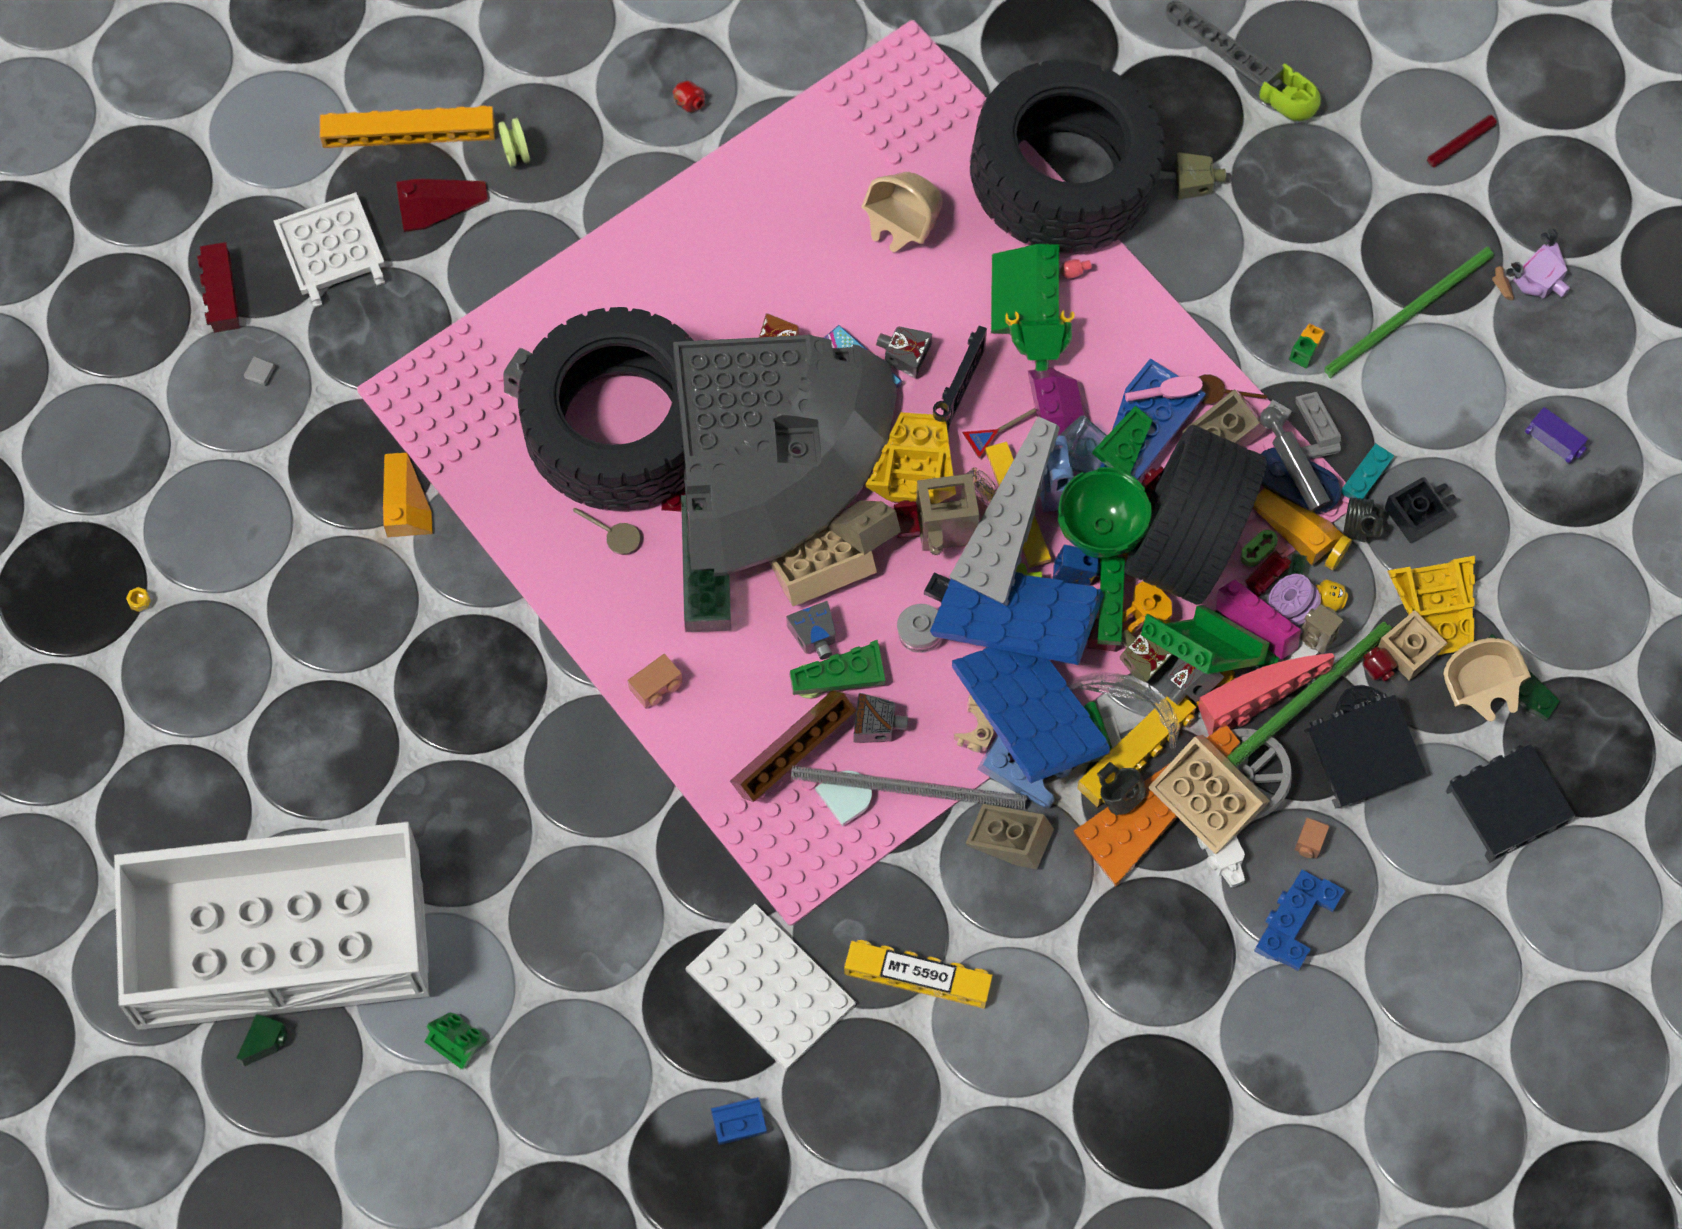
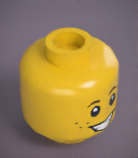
M1325 579L1320 585H1315L1321 595L1320 604L1332 608L1335 612L1344 608L1348 593L1345 592V587L1342 584Z

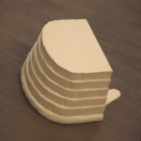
M902 172L872 180L861 207L869 215L872 239L878 241L882 230L889 231L893 236V242L889 249L892 252H896L909 241H916L920 244L925 242V239L936 223L943 198L939 190L927 179L915 173Z
M1486 638L1468 643L1451 656L1443 672L1445 683L1455 707L1465 708L1471 706L1490 722L1495 720V714L1490 707L1492 700L1495 698L1505 699L1508 710L1511 713H1515L1518 710L1519 686L1531 678L1518 647L1510 641L1500 638Z

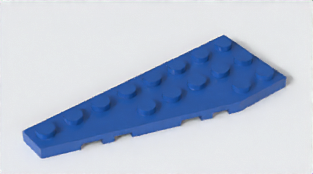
M1151 358L1126 387L1113 425L1114 429L1135 405L1152 419L1130 474L1138 481L1206 395L1205 392L1200 390L1197 394L1180 399H1166V397L1157 396L1126 402L1125 393L1160 387L1164 381L1179 377ZM1103 462L1100 467H1107Z

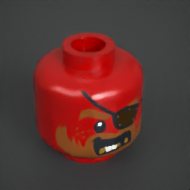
M684 81L677 84L674 88V102L686 112H695L703 107L705 92L695 83Z

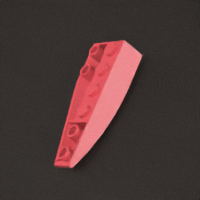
M1333 653L1278 662L1239 676L1201 696L1198 708L1209 736L1221 727L1228 726L1231 730L1237 725L1239 727L1244 726L1252 717L1317 676L1326 674L1332 669L1335 656Z

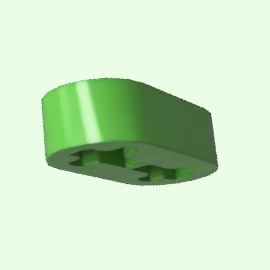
M1263 530L1243 547L1240 556L1241 562L1247 567L1258 565L1276 548L1278 542L1276 533L1272 530ZM1270 538L1271 543H1266L1262 547L1263 539L1267 540ZM1255 550H1257L1255 558H1247L1248 553L1252 554Z

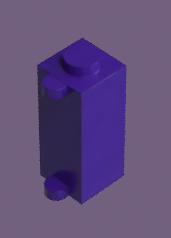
M1543 407L1525 430L1526 434L1533 436L1565 459L1568 464L1575 457L1580 459L1587 450L1585 444L1588 438L1545 407Z

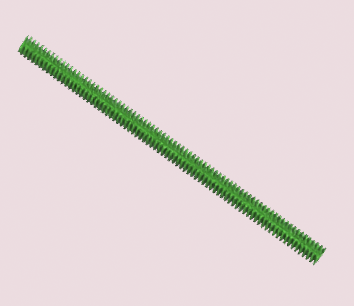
M1490 247L1484 248L1466 263L1462 264V266L1458 267V269L1454 270V272L1450 273V275L1446 276V278L1442 279V281L1438 282V284L1434 285V287L1430 288V290L1426 291V293L1422 294V296L1418 297V299L1414 300V302L1410 303V305L1406 306V308H1403L1402 311H1399L1398 314H1395L1324 367L1328 377H1333L1339 370L1341 371L1345 366L1350 365L1351 361L1354 362L1356 358L1358 359L1360 355L1362 356L1364 352L1366 353L1370 347L1372 348L1382 338L1384 339V337L1389 336L1388 333H1393L1403 323L1405 324L1407 320L1409 321L1411 317L1413 318L1415 314L1417 315L1419 311L1421 312L1423 308L1425 309L1427 305L1429 306L1431 302L1433 303L1435 299L1437 300L1439 296L1441 297L1443 293L1445 294L1447 290L1449 291L1451 287L1453 288L1455 284L1460 283L1461 280H1464L1465 277H1468L1469 274H1472L1473 271H1476L1477 268H1480L1481 265L1492 259L1494 253L1490 250Z
M1386 622L1379 624L1355 647L1333 664L1329 672L1320 675L1303 692L1228 755V760L1237 767L1255 749L1257 750L1261 744L1265 743L1275 732L1287 724L1288 720L1295 717L1296 713L1298 714L1302 708L1304 709L1308 703L1312 702L1314 698L1326 690L1325 688H1328L1331 683L1335 682L1337 678L1349 670L1348 668H1351L1354 663L1358 662L1360 658L1372 650L1371 648H1374L1392 627L1387 625Z

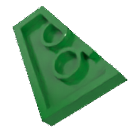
M1135 405L1100 442L1092 454L1107 467L1131 474L1152 419Z

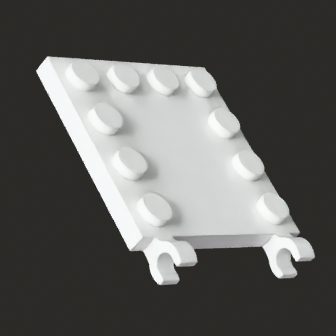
M357 193L274 221L302 295L309 293L314 308L322 305L317 290L370 271L376 286L385 283L380 268L385 267V262Z

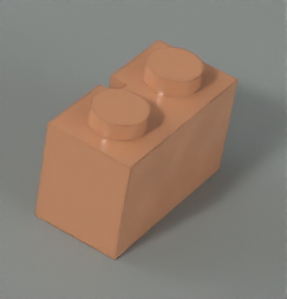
M665 653L627 680L629 690L645 709L649 706L657 705L663 699L662 695L664 693L676 691L683 682L682 673Z

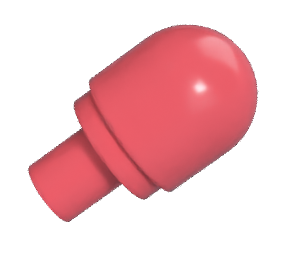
M1079 259L1066 261L1061 265V274L1065 278L1078 277L1083 274V270L1092 268L1090 260L1080 262Z

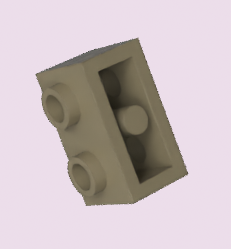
M1320 604L1316 610L1312 608L1305 616V622L1301 627L1303 630L1301 639L1307 647L1316 649L1321 654H1324L1337 639L1343 619L1337 616L1332 608Z

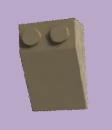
M1235 389L1191 424L1243 447L1267 430L1261 424L1260 418L1246 399Z
M859 500L842 511L826 527L864 555L901 532L896 511L882 501Z
M982 804L965 844L968 847L1016 866L1037 869L1054 828L1044 814Z

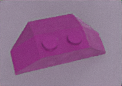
M1050 367L1045 371L1028 370L1037 417L1039 416L1057 424L1060 427L1058 436H1066L1067 444L1069 445L1085 421L1077 380ZM1060 445L1054 446V450L1060 448Z

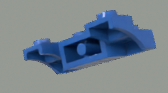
M1301 870L1289 891L1283 890L1277 901L1280 906L1277 911L1272 910L1265 922L1269 925L1254 951L1267 959L1281 962L1299 971L1311 949L1296 941L1295 938L1315 904L1333 912L1345 890L1325 878L1322 881Z

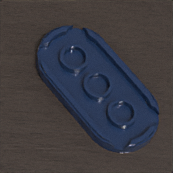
M1275 447L1264 450L1261 455L1266 457L1267 462L1261 485L1310 511ZM1308 459L1331 500L1322 508L1313 511V513H1326L1332 510L1338 503L1341 496V487L1337 477L1332 472Z

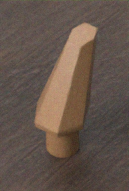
M1496 267L1495 276L1492 278L1493 282L1507 300H1513L1514 296L1509 278L1504 275V268Z

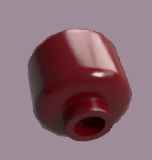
M1377 646L1363 656L1365 660L1362 665L1374 681L1382 679L1385 682L1395 675L1393 670L1397 667V662L1386 648L1380 649Z

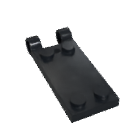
M980 325L975 333L972 332L967 343L969 347L950 388L946 387L943 392V401H938L933 406L934 419L939 422L946 421L948 433L953 417L985 351L987 328ZM941 408L943 415L938 414L936 410Z

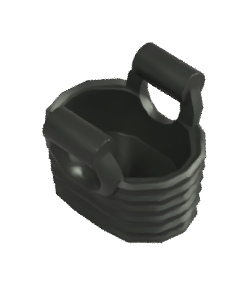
M1350 497L1343 535L1364 542L1367 541V537H1380L1386 510L1373 506L1374 499ZM1367 519L1374 520V523L1367 522Z
M1109 762L1097 773L1099 782L1102 785L1100 795L1112 814L1122 815L1130 812L1146 796V786L1141 773L1137 769L1130 767L1119 770L1113 763ZM1115 772L1114 780L1111 783H1106L1105 779Z

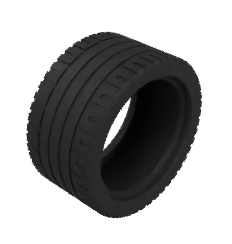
M1194 424L1190 425L1172 452L1149 499V502H1151L1149 529L1136 547L1129 551L1125 563V573L1166 592L1169 591V593L1182 597V599L1193 604H1202L1220 578L1243 532L1264 477L1266 457L1239 444H1235L1228 439H1222L1221 436L1212 432L1209 433V431Z

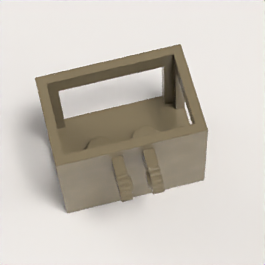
M972 474L917 480L916 502L922 551L929 550L935 556L940 555L943 548L967 545L979 523V511ZM962 485L960 501L930 504L928 489Z

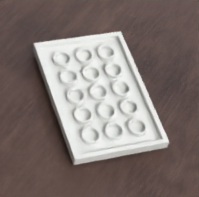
M756 904L748 909L686 967V972L786 1071L856 1005V1002Z

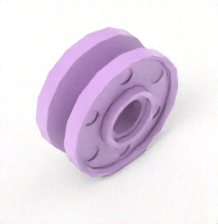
M1292 574L1276 583L1270 592L1268 604L1294 625H1299L1305 622L1304 618L1312 608L1316 610L1320 605L1321 595L1316 586L1302 574Z

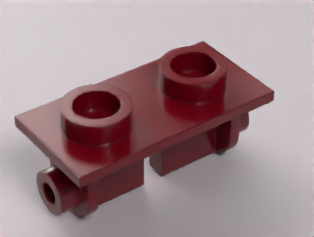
M1275 550L1245 580V583L1259 597L1290 568L1291 561L1287 557L1282 558L1278 551Z

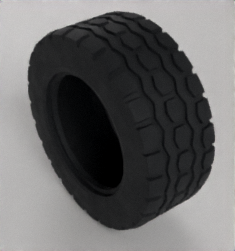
M1059 60L1043 61L1041 66L1039 63L1023 67L1021 71H1015L1000 82L982 106L970 156V177L973 189L979 203H981L982 208L990 219H994L995 224L1006 233L1011 231L1013 238L1025 244L1028 241L1031 242V245L1058 244L1060 253H1069L1071 249H1073L1074 253L1091 251L1093 247L1099 249L1125 236L1141 221L1147 212L1164 160L1165 142L1163 130L1155 109H1152V104L1143 93H1139V89L1127 79L1122 81V76L1109 69L1103 71L1102 66L1089 62L1082 65L1081 61L1064 60L1063 63H1060ZM1067 130L1076 132L1090 138L1101 146L1111 159L1114 169L1104 177L1090 182L1068 183L1058 181L1040 173L1031 166L1023 156L1019 144L1031 135L1042 131Z
M610 307L609 311H606L605 308L591 310L587 312V316L583 314L576 315L566 320V325L561 323L550 331L547 335L548 338L544 337L533 350V354L528 358L518 387V410L526 447L531 460L534 462V466L541 476L554 489L562 494L564 493L566 497L580 504L585 502L586 506L604 510L605 507H608V510L614 511L627 510V507H631L632 510L647 507L649 502L656 504L671 496L670 493L675 494L685 487V458L673 342L694 340L675 323L672 324L670 320L658 314L651 316L649 311L636 308L628 311L627 307ZM615 374H630L643 377L658 385L672 402L670 410L663 422L653 432L634 442L614 445L598 443L580 435L565 419L567 409L576 394L583 387L599 378Z

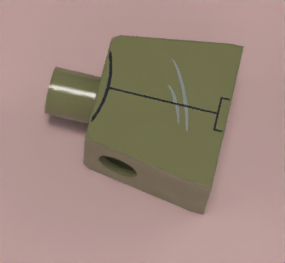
M1177 153L1175 170L1178 200L1210 195L1213 192L1214 182L1226 181V170L1213 169V161L1210 156Z

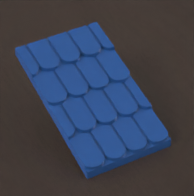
M1015 572L1014 586H1011L1008 596L1009 603L1005 606L950 579L948 589L945 592L930 630L933 637L1079 665L1104 596L1101 589H1096L1094 586L1065 583L1063 580L1027 576L1023 573Z
M988 647L983 649V651L980 650L963 656V658L952 660L953 670L1030 784L1109 753L1110 746L1107 744L1106 738L1089 718L1090 714L1068 688L1065 679L1054 667L1050 659Z

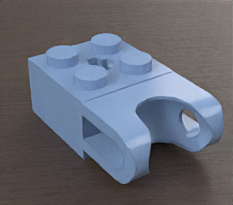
M1064 435L1057 436L1055 446L1060 445V448L1050 453L1046 466L1048 470L1046 476H1043L1040 489L1042 491L1040 498L1043 512L1058 510L1062 492L1066 485L1074 478L1071 457L1068 456V444Z
M996 735L977 770L1015 793L1024 795V797L1026 795L1027 799L1043 808H1050L1054 802V796L1044 787L1043 779L1030 784L1016 761L1013 763L1009 762L1011 754L999 736ZM1072 768L1054 775L1064 778L1070 774Z

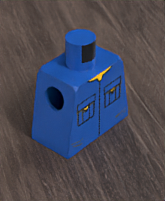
M1064 544L1054 560L1053 579L1063 580L1065 583L1090 585L1095 576L1100 577L1101 563H1098V558L1084 554L1077 547Z

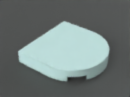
M842 771V772H843V775H844V772H846V775H847V772L849 773V775H850V773H852V775H853V773H855V775H856V774H858V775L860 774V773L855 772V771ZM824 781V783L815 787V791L842 826L865 812L872 797V790L869 789V786L868 789H866V786L863 789V786L860 788V785L859 788H857V785L854 788V785L849 787L848 785L846 786V783L844 786L843 783L840 786V783L837 785V782L835 785L834 782L831 785V781L830 784H828V781L825 784Z

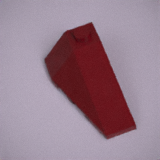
M412 179L396 182L404 232L428 229L432 227L433 223L442 219L446 221L451 218V215L460 211L466 212L488 202L485 181Z

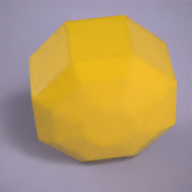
M139 587L130 590L126 598L130 608L138 612L147 609L151 602L147 591Z

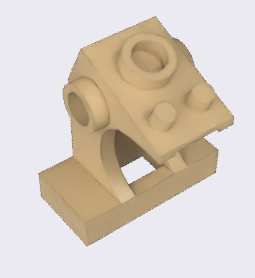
M969 695L967 712L974 714L978 724L976 729L970 733H955L954 740L958 741L957 745L960 747L964 743L968 745L967 748L978 753L981 750L986 752L993 737V727L972 696ZM978 734L984 735V737L981 738L978 736Z

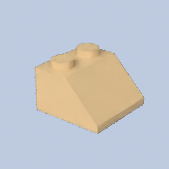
M1414 610L1381 638L1378 647L1380 649L1386 648L1397 662L1396 668L1410 681L1429 665L1447 645V642Z

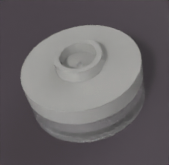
M915 604L909 606L900 614L897 621L898 636L901 644L906 649L916 653H926L940 645L943 638L933 637L930 632L938 612L936 608L927 604Z

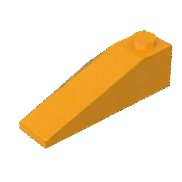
M407 453L385 454L383 522L387 537L433 534L432 512Z
M1266 488L1257 495L1253 508L1311 565L1315 564L1334 548L1343 536L1327 519Z

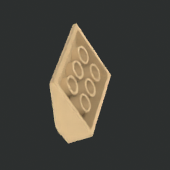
M828 528L818 532L784 556L769 561L784 594L793 607L877 573L872 551L864 555Z
M1204 735L1195 736L1148 787L1215 854L1243 830L1270 802Z

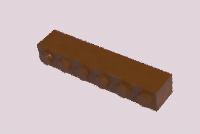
M832 690L730 780L731 784L743 799L752 802L756 801L792 769V766L801 761L857 710L843 692Z

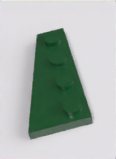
M1491 634L1489 638H1496V637H1495L1493 634ZM1529 670L1531 678L1519 686L1518 704L1544 721H1547L1560 700Z

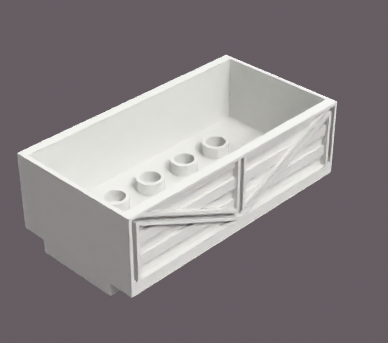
M408 822L114 855L119 1006L137 1030L255 1017L256 1014L264 1016L429 996V966L423 882L420 874L419 850Z

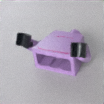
M1548 229L1550 238L1547 233L1541 234V240L1548 242V245L1544 244L1523 265L1520 262L1511 263L1513 268L1507 269L1506 274L1509 277L1514 276L1513 281L1524 294L1546 298L1554 291L1560 297H1564L1570 290V287L1563 282L1567 268L1558 243L1554 242L1558 237V233L1555 229Z

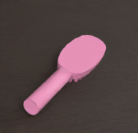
M1179 376L1164 381L1160 387L1125 393L1126 402L1163 396L1166 399H1180L1197 394L1203 384L1201 379L1196 376Z

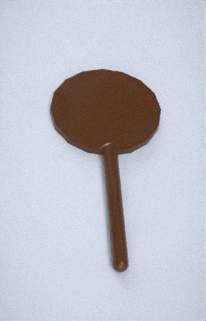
M1204 374L1198 377L1203 384L1201 390L1206 393L1205 398L1201 402L1203 404L1212 405L1218 403L1223 398L1224 393L1229 394L1233 391L1225 389L1222 380L1217 376ZM1238 391L1242 396L1267 399V395Z

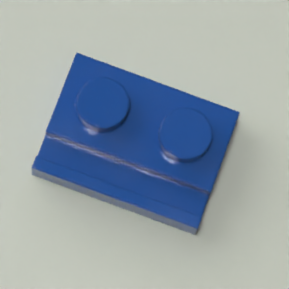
M759 1097L711 1108L719 1145L767 1134Z

